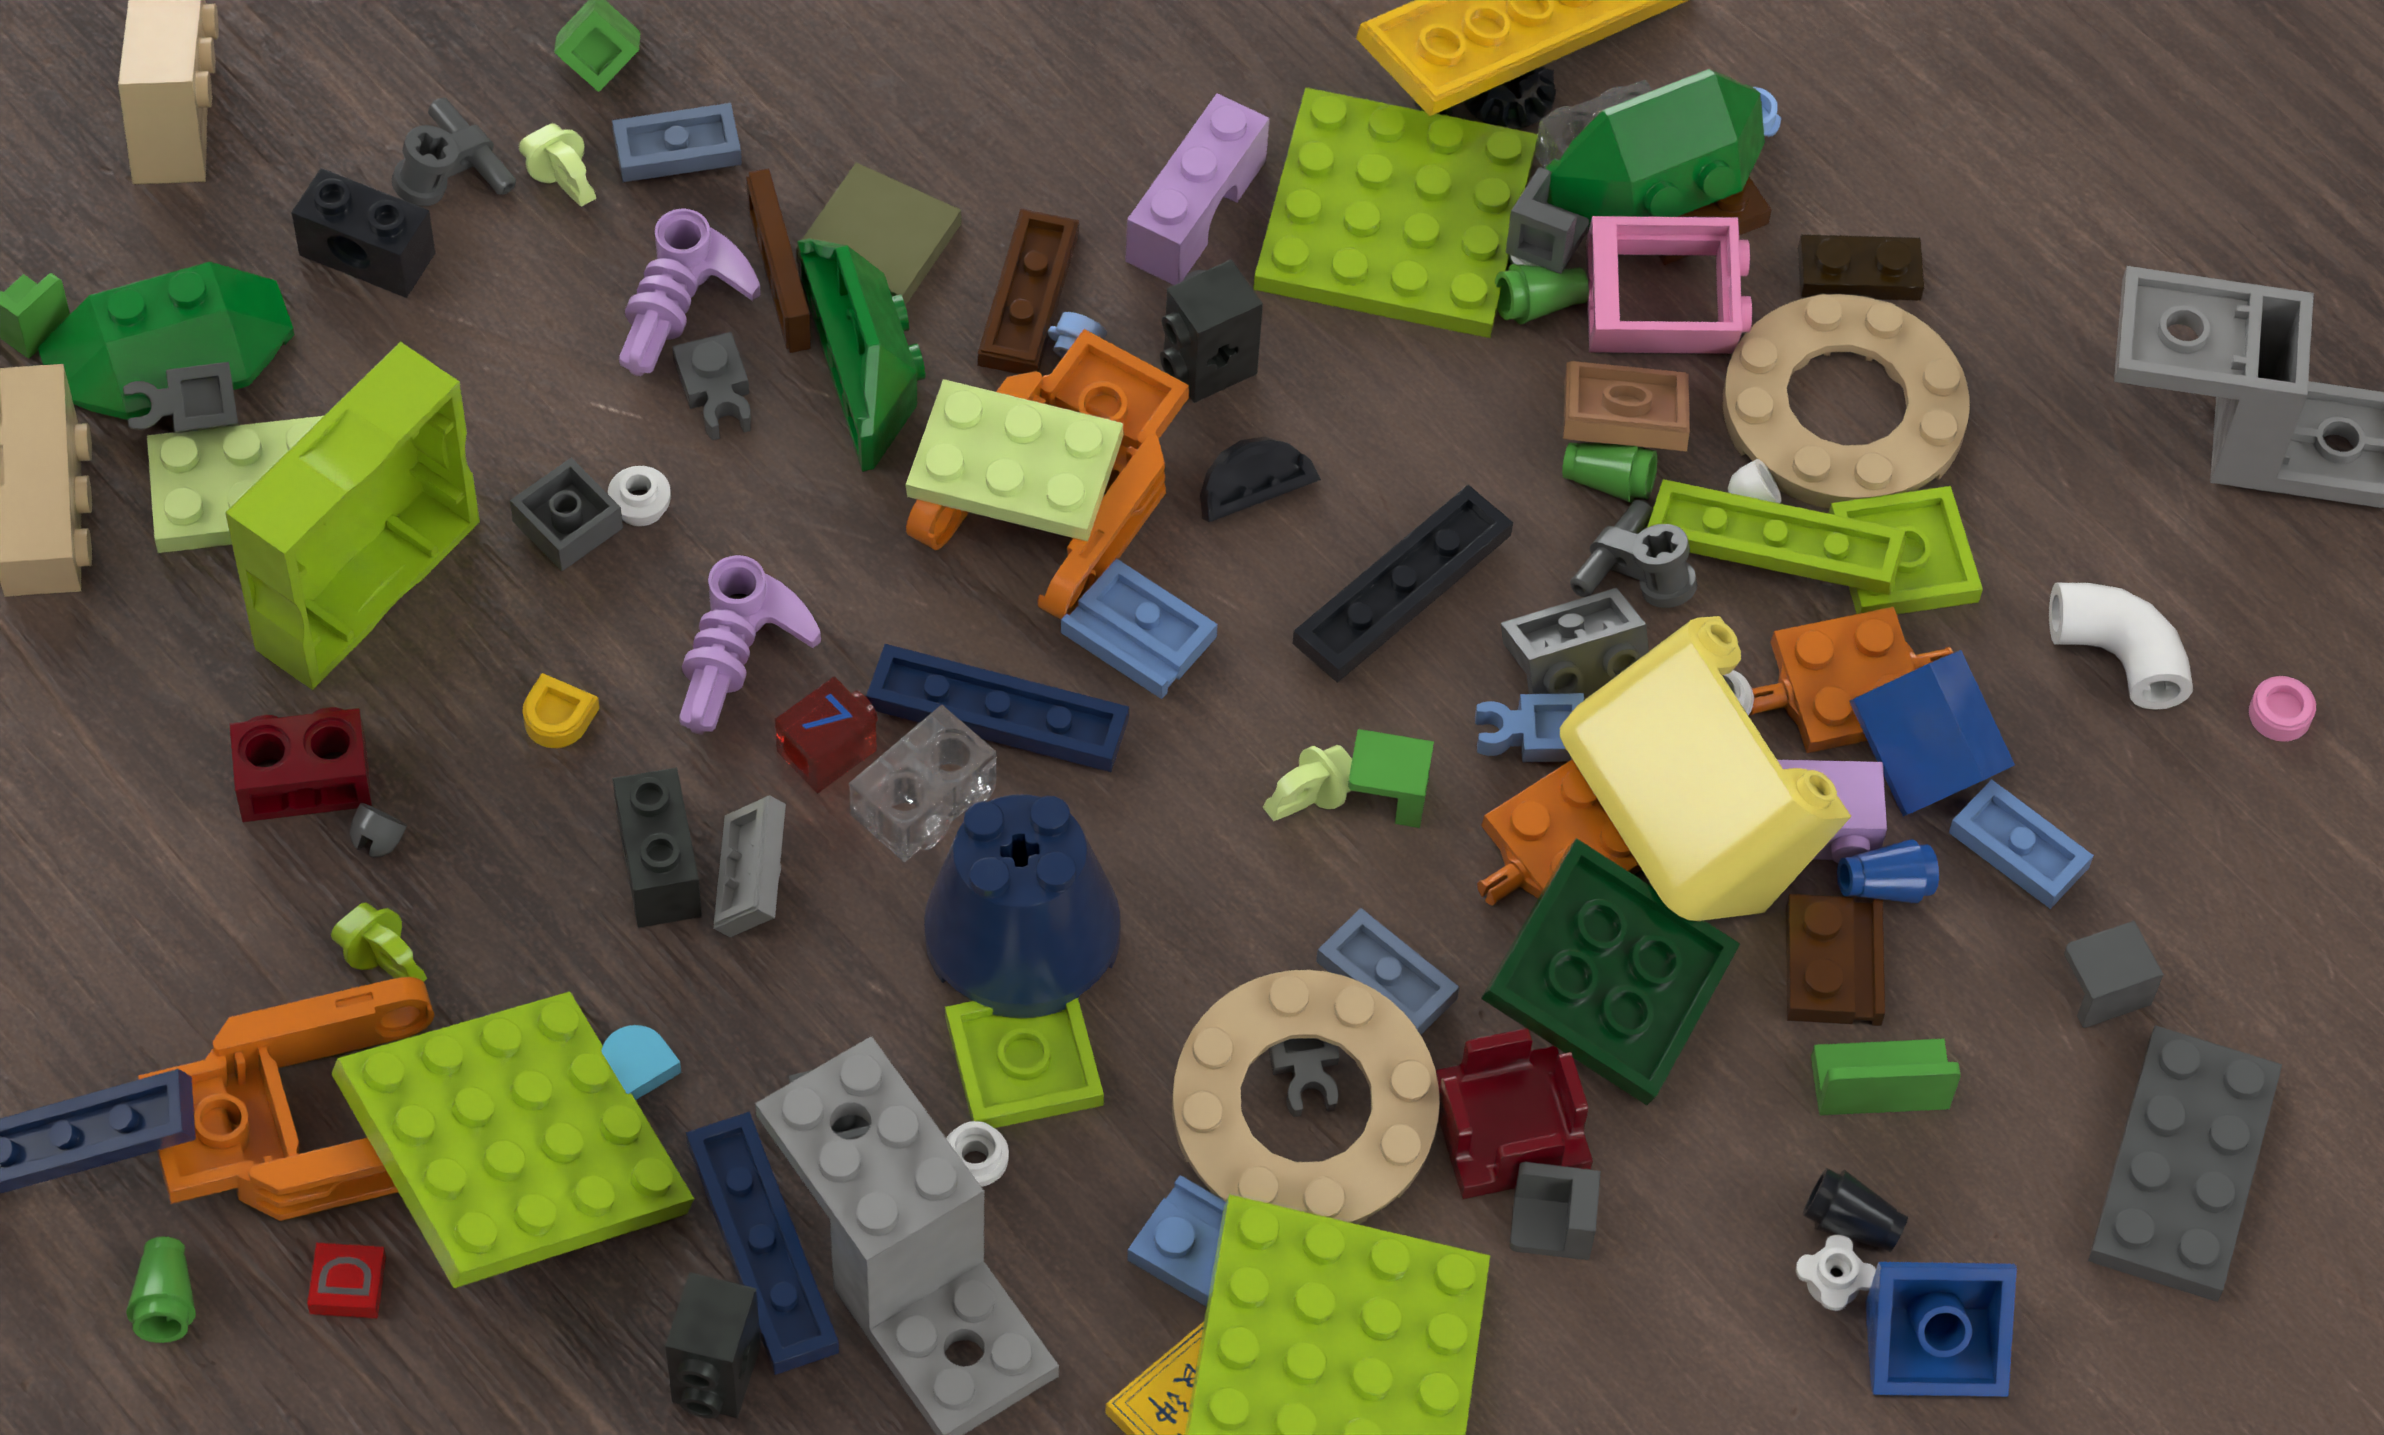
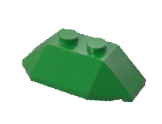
M1707 69L1602 110L1575 137L1561 159L1555 158L1545 168L1551 171L1547 203L1588 218L1590 227L1592 216L1678 217L1741 192L1765 144L1761 93L1752 86L1744 85L1728 76Z
M810 238L797 241L798 267L803 291L862 472L873 470L917 407V381L926 378L921 350L917 343L908 345L904 331L909 330V319L902 295H891L885 274L848 245Z
M209 261L89 295L38 347V351L43 365L64 364L73 404L92 412L128 420L147 415L151 411V403L146 396L141 394L124 396L123 387L135 381H145L151 383L157 389L168 388L165 373L168 369L229 362L233 390L247 387L273 360L282 344L286 345L295 334L276 280Z

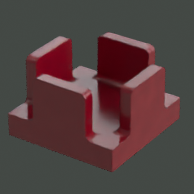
M1524 1028L1468 1040L1465 1042L1461 1064L1436 1070L1440 1103L1438 1119L1462 1199L1515 1189L1519 1166L1523 1162L1591 1170L1593 1160L1584 1133L1588 1104L1571 1052L1559 1054L1558 1048L1555 1046L1531 1050L1533 1041L1530 1031Z

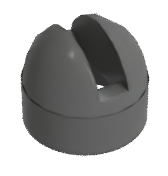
M360 803L352 819L350 838L358 851L364 847L368 839L373 840L369 856L372 858L383 857L394 850L400 842L407 825L375 807Z

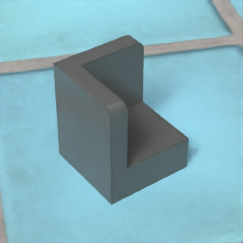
M1539 167L1511 210L1506 253L1561 274L1587 234L1589 219L1547 203L1551 171Z
M2135 921L2067 944L2064 952L2065 958L2085 993L2077 1014L2083 1028L2152 1005L2164 974Z
M1529 1162L1520 1163L1514 1192L1510 1236L1511 1250L1589 1260L1596 1232L1601 1171Z

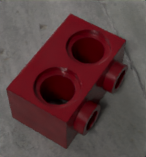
M327 707L319 709L312 714L287 717L260 715L245 722L229 723L235 793L242 822L357 809L360 803L372 806L366 739L360 708L344 710L337 707ZM332 752L344 753L336 759L322 758ZM266 760L279 761L278 763L270 767L257 766L258 764Z

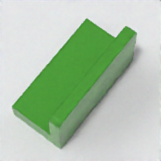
M1944 1039L1814 1045L1811 1054L1819 1115L1950 1109L1961 1077L1959 1063L1948 1062Z

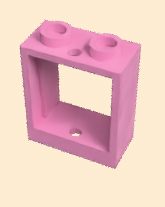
M1592 216L1586 239L1587 278L1589 283V353L1733 354L1742 332L1749 333L1752 324L1751 296H1741L1740 276H1748L1750 246L1748 240H1739L1738 218ZM1618 255L1716 256L1718 322L1620 321Z

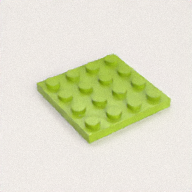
M1305 87L1256 268L1253 290L1491 338L1501 287L1497 288L1495 285V278L1499 272L1507 271L1509 254L1506 253L1511 210L1527 187L1538 134L1441 114L1429 116L1425 111Z
M570 991L340 1057L336 1060L332 1071L334 1080L453 1288L685 1215L694 1201L693 1195L633 1095L625 1092L601 1052L603 1045Z
M1229 1194L1223 1209L1185 1435H1466L1490 1255Z

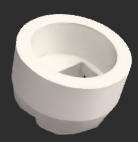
M1756 459L1748 463L1732 475L1728 485L1729 493L1775 503L1781 502L1778 486L1772 474L1761 460Z

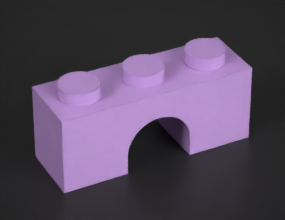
M1218 93L1214 96L1128 217L1126 238L1127 263L1173 285L1183 281L1208 245L1209 227L1223 196L1238 202L1266 162L1269 129L1268 117Z

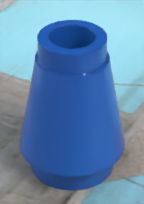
M1909 839L1853 855L1852 857L1841 858L1837 867V880L1840 891L1844 896L1919 903L1924 896H1932L1936 892L1939 882V866L1936 854L1930 845H1919L1915 840Z

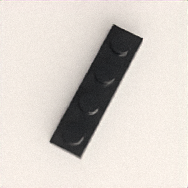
M1468 484L1297 627L1293 632L1292 644L1338 683L1506 541L1512 534L1513 521Z

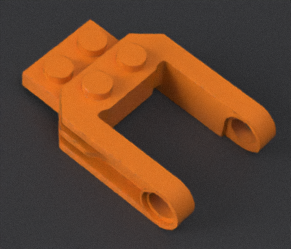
M1083 329L1050 375L1042 376L1041 373L1033 371L1009 376L996 391L1123 423L1124 436L1089 540L1072 539L1067 546L1068 557L1051 580L1045 596L1040 594L1038 597V607L1060 620L1066 614L1070 615L1076 609L1078 600L1114 560L1120 558L1166 494L1164 483L1165 462L1159 438L1189 398V385ZM917 499L907 520L906 533L926 546L938 550L949 541L969 512Z
M414 977L394 978L228 1018L212 1041L213 1049L205 1060L138 1075L139 1080L180 1069L192 1077L196 1140L157 1150L170 1203L173 1204L236 1189L239 1201L279 1221L397 1193V1188L368 1138L299 1154V1140L278 1068L407 1038L421 1032L434 1019V1011L425 983Z

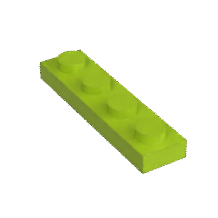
M1665 479L1662 480L1648 527L1657 524H1671L1681 528L1687 535L1690 553L1887 595L1891 594L1906 543V530Z

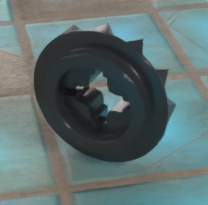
M1541 66L1510 80L1511 83H1519L1518 99L1514 92H1510L1506 86H1497L1465 100L1464 103L1476 118L1486 124L1510 129L1533 125L1543 119L1554 104L1556 95L1554 72Z

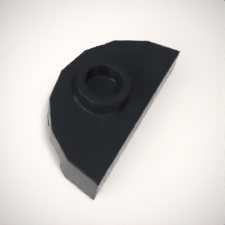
M1264 436L1240 440L1221 452L1206 472L1200 493L1202 519L1212 522L1317 482L1321 478L1311 459L1287 442Z

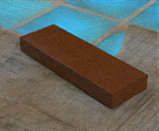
M768 168L748 172L749 177H746L748 211L786 349H789L790 353L811 349L809 311L770 170Z
M1020 209L978 350V366L1016 374L1033 371L1039 372L1049 338L1048 330L1054 321L1078 238L1079 220Z

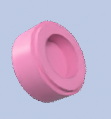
M2286 676L2271 677L2260 683L2249 705V717L2255 729L2263 736L2275 741H2292L2303 736L2309 729L2316 712V701L2310 689L2299 680Z

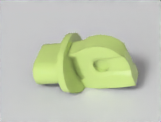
M549 124L522 139L519 151L526 158L527 172L533 179L542 183L557 182L580 206L596 199L594 189L590 186L585 176L586 167L582 162L585 148L582 137L574 130H562L556 124Z
M1340 745L1332 746L1326 750H1321L1315 746L1304 749L1299 757V767L1288 772L1277 782L1275 792L1272 797L1266 800L1263 809L1273 821L1294 814L1313 803L1324 809H1335L1341 806L1346 800L1347 793L1352 791L1348 787L1352 758Z

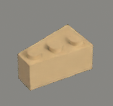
M128 0L118 86L133 184L206 182L207 107L212 106L210 73H215V48L213 40H217L219 34L216 4H206L205 0Z
M64 364L0 368V583L5 597L81 591V567L92 565L89 528L81 529V514L92 512L90 478L88 475L81 476V461L92 460L91 432L88 423H78Z

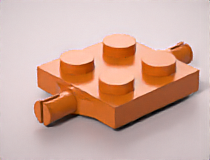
M1894 607L1774 631L1770 643L1779 667L1778 683L1752 688L1754 702L1749 715L1785 708L1788 715L1798 726L1806 753L1867 741L1866 736L1849 701L1926 664L1948 656L1953 651L1950 647H1946L1945 649L1915 655L1913 649L1905 641Z
M1573 759L1485 814L1481 824L1484 831L1500 849L1505 864L1504 867L1477 883L1480 895L1482 897L1487 895L1485 901L1491 906L1519 887L1539 898L1566 849L1576 838L1633 875L1642 870Z

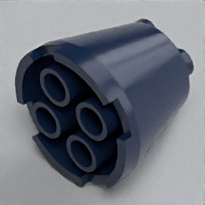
M1008 795L991 801L977 802L967 809L964 814V821L954 838L926 905L924 917L925 943L930 963L942 983L947 981L954 989L967 998L981 1005L993 1008L992 1015L1009 1018H1035L1063 1011L1066 1009V1003L1076 998L1079 1000V995L1092 987L1106 972L1108 967L1112 968L1120 945V910L1115 892L1082 828L1070 813L1068 805L1062 799L1055 796Z

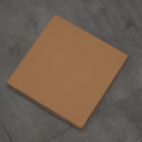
M1576 361L1567 362L1564 381L1563 439L1687 451L1690 433L1689 374H1686V372Z

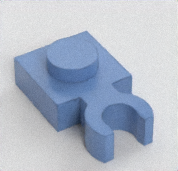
M1584 693L1520 694L1518 710H1510L1504 704L1493 701L1478 704L1475 712V724H1491L1496 726L1499 731L1496 733H1479L1477 753L1495 756L1504 753L1510 746H1521L1522 762H1560L1572 760L1560 738V726L1575 707L1584 701Z

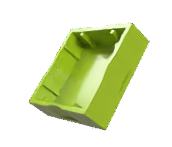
M399 342L225 512L255 650L311 690L374 629L387 611L406 592L422 581L480 522L473 473L470 471L466 461L465 443L467 430L460 382L402 342Z

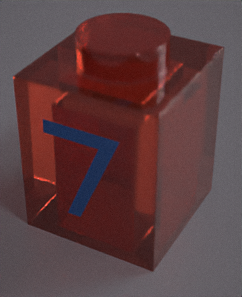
M834 676L775 718L777 752L818 794L877 751V713L870 701L861 692L855 690L851 693Z

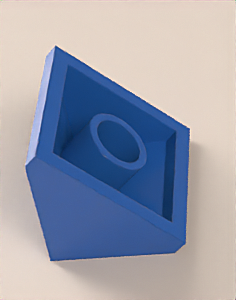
M1962 650L1926 664L1849 701L1877 762H1883V775L1903 817L2015 765Z
M1879 1262L1865 1301L1870 1379L1873 1395L2008 1397L2017 1273L2015 1264Z

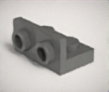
M1618 588L1501 622L1503 644L1526 673L1529 694L1584 693V697L1592 695L1649 652L1646 623Z

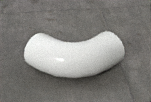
M2092 583L2054 584L2050 596L2049 625L2051 638L2055 645H2090L2101 647L2115 654L2122 661L2126 671L2130 699L2135 705L2142 708L2166 709L2179 705L2189 698L2193 692L2189 659L2177 630L2151 603L2122 588Z

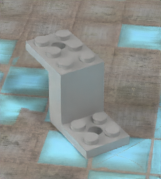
M2132 266L2126 267L2122 280L2114 382L2216 397L2210 483L2384 508V392L2308 381L2314 293ZM2176 324L2186 325L2192 328L2199 338L2192 341L2179 340L2172 336L2167 328ZM2328 435L2342 436L2349 440L2354 449L2348 452L2333 450L2326 444L2323 438Z
M872 1036L755 1103L756 1116L830 1219L833 1285L835 1292L936 1435H964L1059 1377L1058 1363L984 1262L983 1188ZM846 1115L862 1117L870 1125L865 1135L852 1140L839 1137L833 1132L832 1127L836 1120ZM960 1340H969L978 1344L984 1354L977 1363L963 1367L950 1362L945 1352L951 1344Z

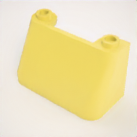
M1720 616L1698 617L1690 620L1577 705L1560 726V738L1564 747L1660 899L1675 914L1692 921L1765 913L1851 818V815L1838 797L1834 784L1826 775L1816 770L1802 768L1783 769L1723 678L1722 675L1731 673L1741 660V650L1735 633L1724 623Z

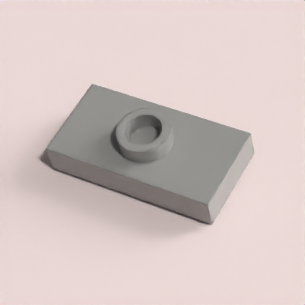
M770 795L725 815L714 929L729 937L775 918L778 881L781 873L780 860L786 804Z

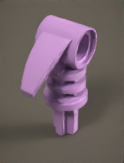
M672 210L664 214L656 224L657 259L647 265L644 271V279L640 281L637 288V294L629 299L625 309V316L632 327L620 353L619 362L621 366L629 369L633 375L642 376L644 373H651L654 370L665 341L675 339L683 333L687 322L685 314L691 305V298L695 295L698 286L703 284L710 275L719 277L752 301L760 296V283L746 257L728 238L711 228L703 215L694 210Z
M735 555L726 557L717 562L711 569L708 579L711 611L701 617L699 623L700 632L696 634L693 641L694 649L685 655L682 665L684 675L691 682L679 720L681 725L691 729L692 733L702 735L704 732H712L716 728L726 694L742 688L747 673L744 665L747 663L750 655L748 647L753 644L756 632L765 623H773L812 648L821 642L820 629L805 604L783 583L765 574L757 561L746 556ZM734 594L748 595L742 599L729 598V596Z

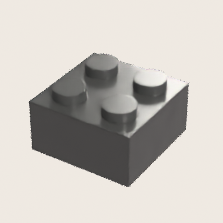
M572 457L510 500L513 522L561 571L623 529L621 507Z

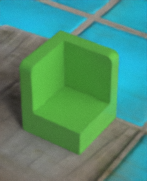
M588 0L558 32L554 53L594 89L600 92L639 51L640 31L606 0Z
M52 273L48 274L38 284L23 274L4 292L0 290V339L29 359L38 351V347L70 315L62 280Z
M1358 729L1348 781L1349 789L1356 792L1398 798L1395 824L1420 828L1434 741Z

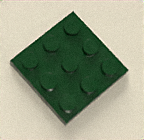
M1576 838L1566 849L1481 999L1564 1053L1571 1052L1575 1060L1645 1105H1648L1658 1095L1740 943L1705 920L1692 921L1678 916L1664 904L1652 886Z

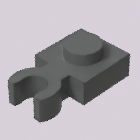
M732 332L672 346L673 361L689 408L704 406V427L708 437L711 440L720 439L718 420L724 416L737 418L743 433L751 431L750 406L747 400L742 397L749 394V381Z
M229 362L168 369L165 371L168 388L157 389L154 385L145 381L131 382L123 387L124 396L141 394L146 396L151 403V411L146 416L128 419V427L130 429L145 430L151 428L161 417L171 415L174 433L235 426L238 424Z
M1317 1038L1288 1039L1268 1049L1273 1075L1292 1072L1293 1080L1289 1085L1286 1102L1288 1110L1293 1117L1301 1116L1303 1102L1300 1094L1307 1089L1320 1091L1324 1096L1327 1112L1335 1111L1338 1101V1087L1334 1079L1329 1074L1323 1072L1322 1067L1338 1065L1340 1059L1338 1046Z

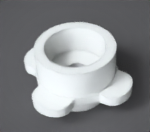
M1843 1235L1830 1236L1823 1249L1814 1255L1801 1256L1796 1266L1798 1278L1807 1282L1808 1290L1814 1299L1820 1302L1826 1309L1833 1311L1844 1309L1847 1304L1856 1298L1859 1290L1868 1291L1876 1271L1873 1265L1863 1263L1853 1252L1852 1241ZM1839 1268L1843 1275L1841 1277H1834L1830 1270Z

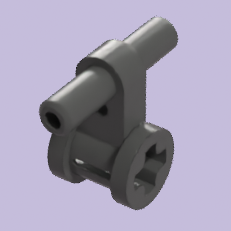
M447 98L436 99L428 109V114L439 127L422 125L408 132L402 149L405 159L396 165L391 180L396 194L404 201L417 206H430L439 202L447 188V178L472 167L481 174L498 195L509 193L516 184V178L492 152L493 142L478 125L470 126Z
M1635 500L1614 526L1605 527L1590 545L1591 555L1570 580L1571 588L1579 596H1590L1610 570L1640 580L1643 598L1649 604L1660 608L1679 606L1691 599L1697 590L1695 571L1686 562L1690 553L1686 533L1681 528L1671 524H1657L1645 528L1649 523L1653 509L1646 501Z

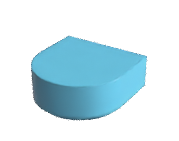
M630 1025L622 1027L613 1032L606 1039L601 1052L627 1094L631 1093L635 1100L682 1073L681 1062L664 1039L656 1031L646 1026Z

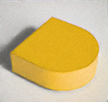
M541 673L523 704L525 730L528 736L541 746L547 748L569 746L578 741L585 733L600 709L599 699L595 695Z

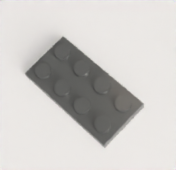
M2154 1026L2089 1255V1262L2216 1302L2219 1301L2225 1286L2282 1064L2163 1027Z

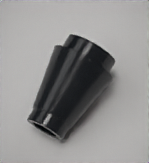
M1826 1168L1816 1182L1803 1211L1804 1217L1816 1222V1230L1833 1235H1843L1850 1240L1877 1248L1881 1247L1889 1252L1896 1246L1908 1220V1216L1898 1212L1894 1206L1845 1169L1838 1174Z

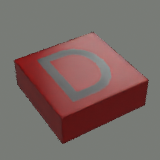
M316 1242L307 1302L309 1313L313 1315L378 1319L386 1263L385 1248L382 1246Z

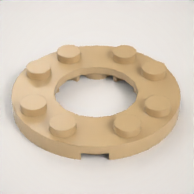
M1816 295L1790 302L1766 314L1751 327L1749 333H1745L1736 346L1728 365L1723 389L1725 423L1732 442L1740 455L1747 454L1752 461L1756 459L1761 460L1772 474L1779 491L1802 502L1830 509L1831 503L1916 491L1934 478L1939 480L1952 465L1961 448L1970 411L1969 391L1964 372L1946 342L1926 323L1896 305L1856 295ZM1831 352H1852L1865 356L1866 361L1874 359L1883 365L1888 376L1893 381L1899 383L1904 389L1907 409L1903 421L1889 436L1870 444L1841 445L1820 439L1800 424L1789 406L1787 387L1791 375L1796 370L1805 367L1810 359L1822 354L1830 356Z
M1290 970L1258 977L1242 984L1218 1000L1201 1017L1184 1044L1177 1064L1172 1094L1173 1122L1180 1149L1186 1162L1190 1163L1197 1176L1212 1194L1225 1202L1229 1194L1354 1224L1367 1221L1368 1217L1385 1208L1397 1197L1399 1198L1412 1184L1424 1165L1434 1140L1440 1104L1438 1080L1430 1052L1422 1036L1403 1011L1387 997L1360 981L1343 975L1316 970ZM1317 1038L1340 1047L1356 1061L1370 1086L1371 1114L1364 1133L1345 1152L1324 1161L1295 1162L1271 1153L1252 1135L1242 1114L1241 1086L1249 1066L1270 1047L1288 1039Z

